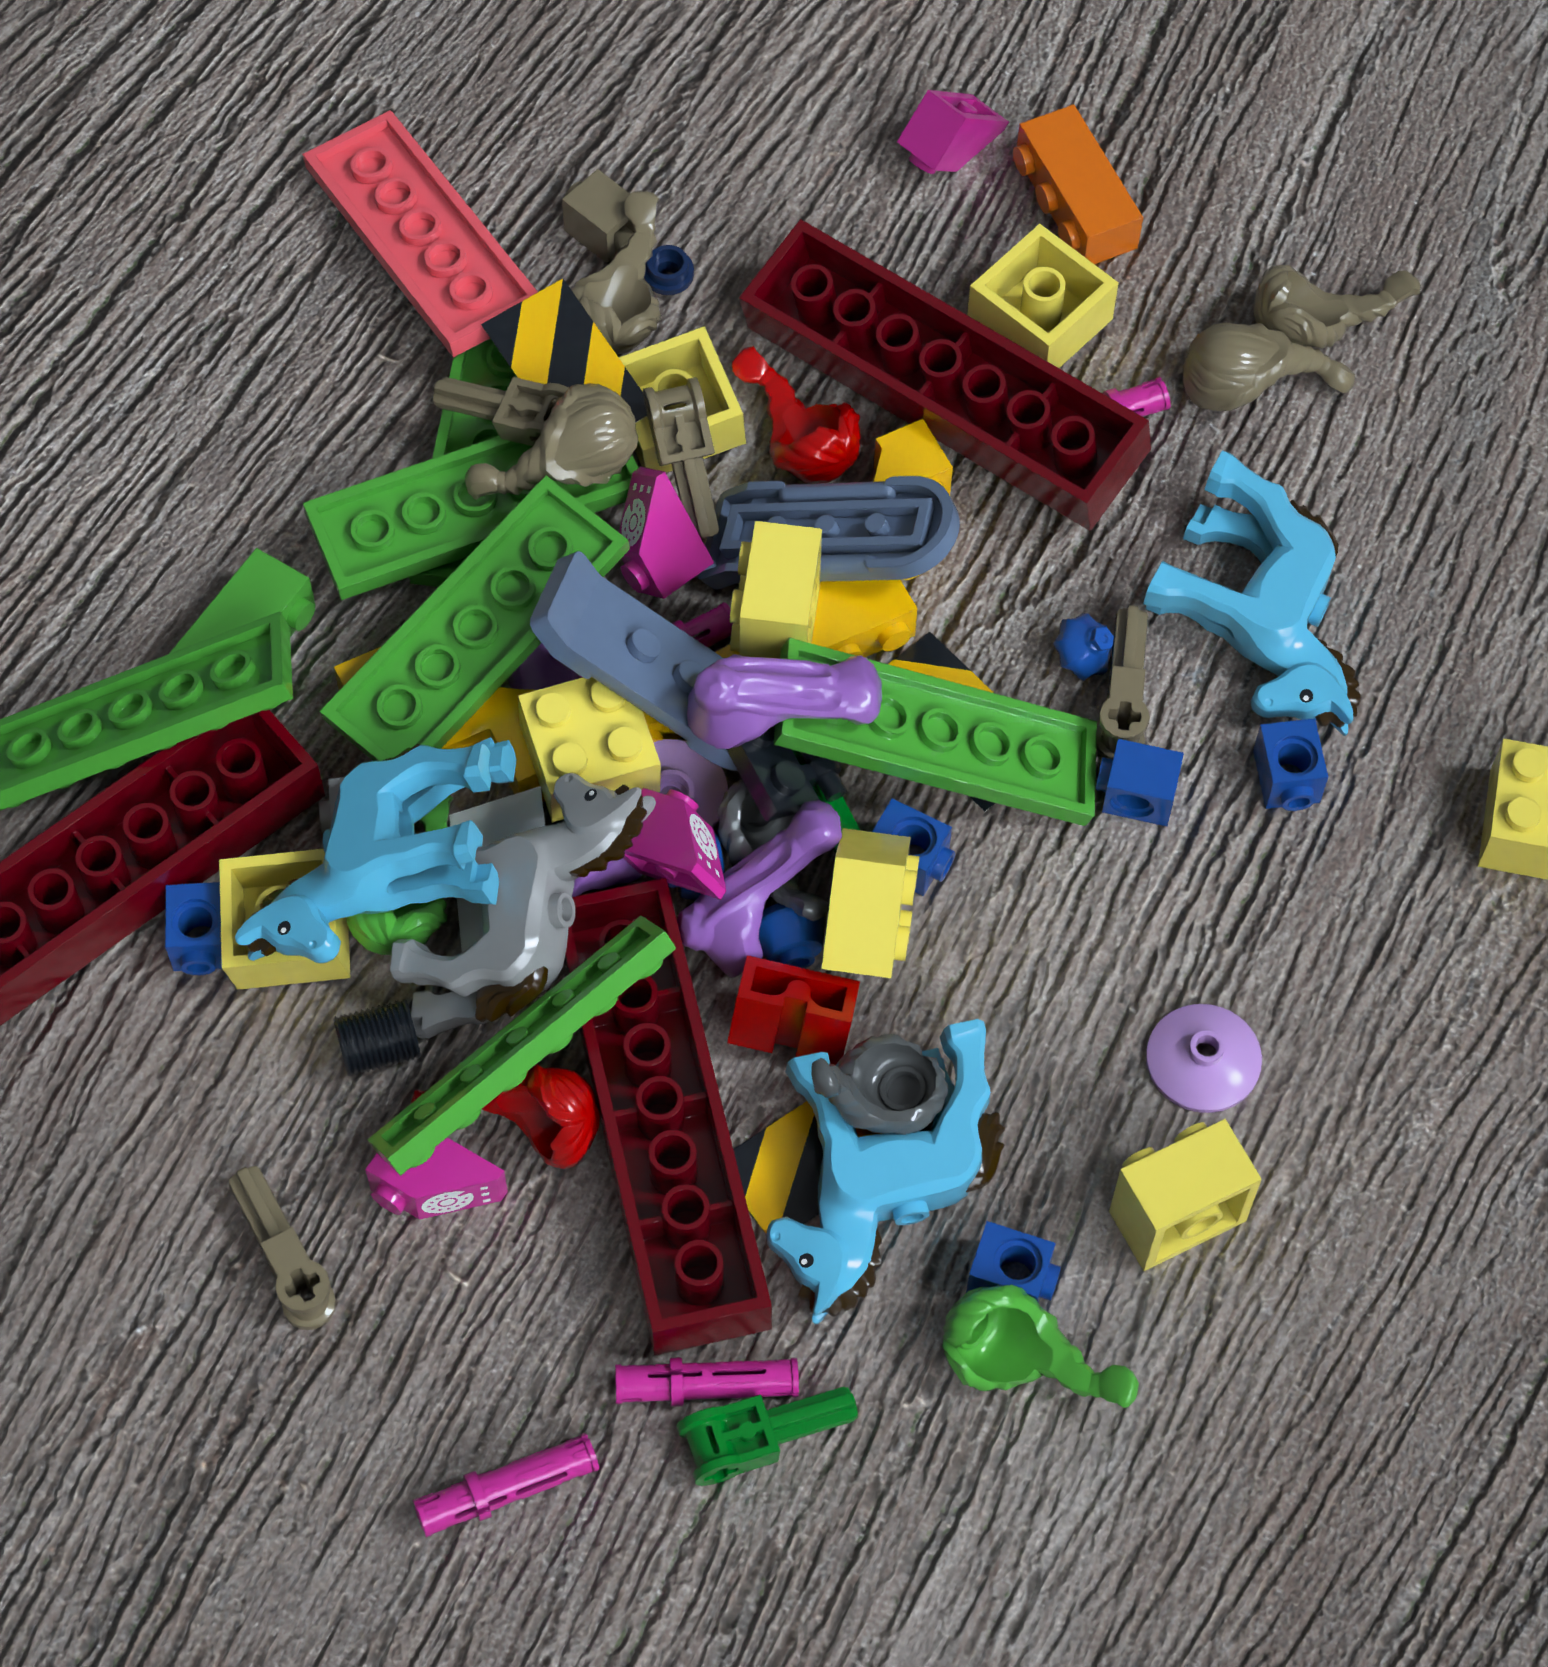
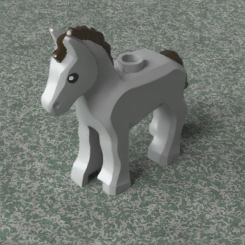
M566 773L556 781L553 796L561 806L565 822L515 833L485 847L477 848L475 860L478 865L492 863L499 877L496 905L482 904L483 937L466 951L456 956L435 955L430 952L426 945L414 939H399L393 942L390 972L395 980L400 983H415L418 986L437 985L453 991L441 995H434L427 990L413 993L411 1017L417 1037L430 1038L465 1024L493 1022L506 1013L512 1017L517 1011L542 994L557 979L564 963L568 928L575 919V903L572 898L575 879L586 877L589 872L604 871L607 869L608 862L621 860L625 856L624 851L633 846L631 839L640 835L643 822L654 810L656 805L654 797H643L641 794L642 790L639 787L629 790L628 786L622 785L613 791L604 786L591 784L575 773Z

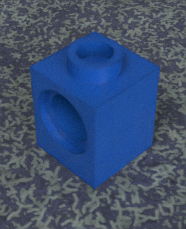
M1315 718L1260 724L1253 753L1265 808L1283 807L1288 811H1298L1306 809L1315 803H1320L1328 780V773ZM1281 765H1294L1302 772L1291 773L1284 770Z
M1118 739L1114 758L1102 757L1095 790L1106 792L1102 813L1168 826L1184 753Z
M891 798L872 832L911 837L910 845H917L925 850L921 854L914 855L920 856L915 892L924 896L933 879L942 882L953 863L956 852L950 849L952 827Z
M220 882L166 885L165 948L173 971H183L189 975H207L214 972L215 969H222ZM196 927H210V930L201 937L190 938L186 936Z
M987 1221L969 1273L966 1293L980 1287L1014 1285L1023 1288L1029 1296L1035 1298L1038 1302L1040 1298L1051 1301L1061 1271V1266L1051 1263L1056 1243ZM1009 1262H1019L1030 1270L1031 1275L1022 1280L1011 1279L1003 1273L1001 1267Z

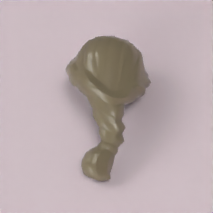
M648 191L632 192L624 203L625 215L634 225L635 231L629 238L628 244L616 252L613 261L606 267L590 274L586 278H581L571 288L616 354L628 353L640 345L652 331L657 330V323L662 320V315L659 311L660 303L654 295L651 286L643 279L646 262L653 256L652 248L657 243L654 234V223L659 198L654 193Z
M1275 265L1264 272L1259 282V286L1256 289L1253 315L1256 323H1262L1267 329L1282 331L1292 343L1309 345L1312 348H1332L1336 341L1342 339L1347 327L1358 325L1363 321L1372 322L1378 316L1385 317L1389 310L1394 309L1398 303L1411 296L1419 295L1421 285L1416 277L1407 270H1403L1389 276L1384 282L1383 290L1378 295H1337L1327 293L1310 283L1302 273L1296 271L1292 266Z
M1219 323L1199 333L1191 342L1186 361L1183 365V385L1190 401L1201 409L1231 411L1254 401L1264 390L1274 385L1279 378L1286 375L1316 372L1329 387L1341 393H1348L1354 386L1355 373L1343 363L1331 360L1329 356L1324 355L1319 349H1313L1309 345L1292 343L1282 331L1267 329L1262 323L1252 325Z
M588 383L570 386L564 395L556 401L549 418L544 422L541 435L534 446L520 456L516 465H513L507 472L499 471L487 463L472 465L467 470L465 483L468 493L475 500L481 496L496 493L519 495L523 490H532L546 475L552 480L566 485L577 484L588 487L593 483L608 484L614 474L621 473L622 467L628 462L637 447L638 435L631 407L616 392L600 384Z

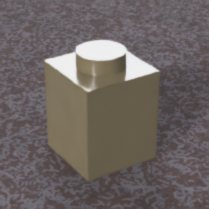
M597 169L583 182L578 181L574 183L562 199L564 231L609 264L613 261L616 252L628 244L629 238L635 232L634 225L625 215L624 203L630 193Z

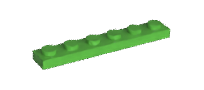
M639 916L367 1140L379 1156L400 1176L409 1168H415L423 1164L432 1156L437 1145L454 1131L472 1124L479 1117L483 1107L500 1093L518 1086L525 1079L527 1071L545 1056L563 1049L571 1041L574 1032L591 1018L609 1011L616 1004L618 996L637 980L654 974L661 967L663 959L673 952L676 946L663 929L643 916Z

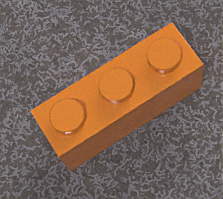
M1073 104L1020 123L1017 146L1013 148V159L1016 168L1022 176L1027 175L1035 187L1037 202L1041 210L1045 214L1050 213L1058 226L1059 238L1093 264L1138 249L1143 216L1076 106Z

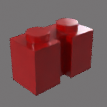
M747 955L727 1043L768 1053L773 1052L774 1044L776 1043L797 1048L795 1057L825 1052L829 1055L830 1064L836 1065L844 1056L860 981Z

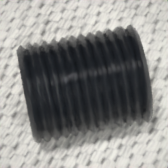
M402 999L401 1002L399 1000H395L394 1003L389 1002L388 1005L383 1004L382 1007L378 1005L377 1008L372 1007L371 1010L368 1008L365 1011L361 1009L360 1013L355 1011L354 1014L349 1013L348 1016L346 1014L340 1015L339 1018L335 1016L333 1019L347 1075L350 1077L353 1074L358 1076L359 1072L363 1074L371 1069L375 1071L376 1068L381 1069L382 1066L386 1068L387 1065L392 1066L393 1063L397 1065L399 1062L403 1063L404 1060L409 1062L410 1059L414 1060L415 1057L418 1059L421 1057L411 1013L405 999Z

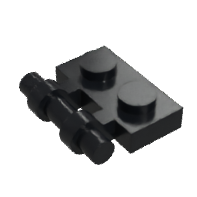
M775 725L754 740L738 747L726 749L766 822L796 814L804 802L819 800L813 789L814 786H819L827 802L835 801L847 792L838 775L841 767L837 761L800 752L806 763L800 765L792 749L774 745Z

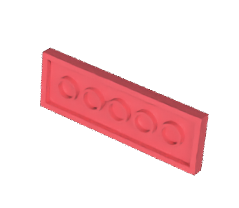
M391 110L302 154L306 169L453 358L490 339L481 324L538 293Z

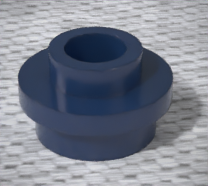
M674 245L659 246L652 251L653 256L646 262L643 278L651 286L652 291L661 295H675L686 290L694 278V265L689 256L681 248ZM664 272H673L674 274H669V275H667V274H662V273H664Z

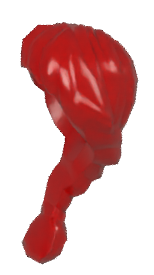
M754 346L741 350L732 361V370L735 376L744 383L764 386L765 394L769 398L767 414L772 418L773 432L769 441V453L772 457L773 465L776 468L787 470L800 481L807 484L829 483L839 478L846 470H849L859 455L861 437L858 423L860 415L845 402L840 405L815 404L806 408L795 397V390L789 384L787 378L781 376L774 368L770 367Z
M538 1064L527 1071L525 1079L518 1086L500 1093L482 1108L484 1111L501 1115L515 1122L529 1138L532 1147L542 1157L544 1163L561 1169L574 1167L585 1156L593 1143L600 1125V1111L597 1105L598 1102L595 1099V1093L584 1078L568 1069L543 1068ZM415 1090L411 1099V1103L414 1102L417 1098H419L427 1090Z

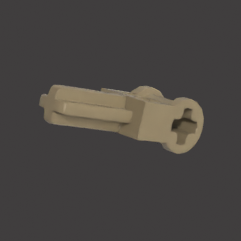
M445 377L442 380L436 381L433 387L434 395L432 401L441 409L491 420L501 439L534 446L541 435L544 422L549 418L556 401L564 395L569 387L557 383L541 384L513 377L507 391Z
M697 377L688 378L686 385L660 391H654L652 387L643 388L645 410L659 466L672 464L679 499L701 539L714 536L719 532V525L703 457L712 455L715 451ZM680 403L686 404L684 407L664 410V407Z
M1134 605L1119 609L1116 613L1107 700L1101 707L1099 714L1100 726L1096 732V749L1102 757L1110 759L1114 758L1118 739L1144 744V733L1150 720L1149 710L1143 702L1148 614L1145 611L1139 610V607Z
M257 1166L241 1168L229 1179V1187L276 1279L275 1289L285 1318L291 1325L302 1330H313L322 1327L330 1321L336 1307V1299L331 1288L328 1273L321 1264L310 1260L261 1169ZM308 1288L309 1292L315 1297L304 1302L303 1298L297 1293L302 1289Z

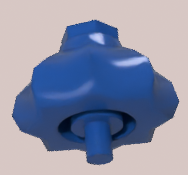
M1082 613L1074 619H1062L1059 635L1053 645L1059 654L1061 667L1071 670L1080 680L1084 681L1092 675H1104L1108 671L1114 636L1106 625L1096 622L1088 613Z

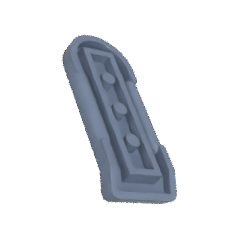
M895 476L886 479V481L786 485L782 481L746 482L724 491L717 501L715 512L719 532L714 536L707 537L705 544L714 563L699 573L698 579L715 590L740 583L741 575H738V561L741 542H752L755 521L822 529L820 582L901 580L912 578L932 569L950 552L959 533V513L948 492L941 484L921 476Z
M577 551L558 559L530 618V626L533 633L552 657L583 678H594L684 738L689 748L710 762L726 769L738 771L727 750L717 749L695 736L688 726L687 719L688 698L694 687L697 675L717 660L724 658L602 577L582 552Z

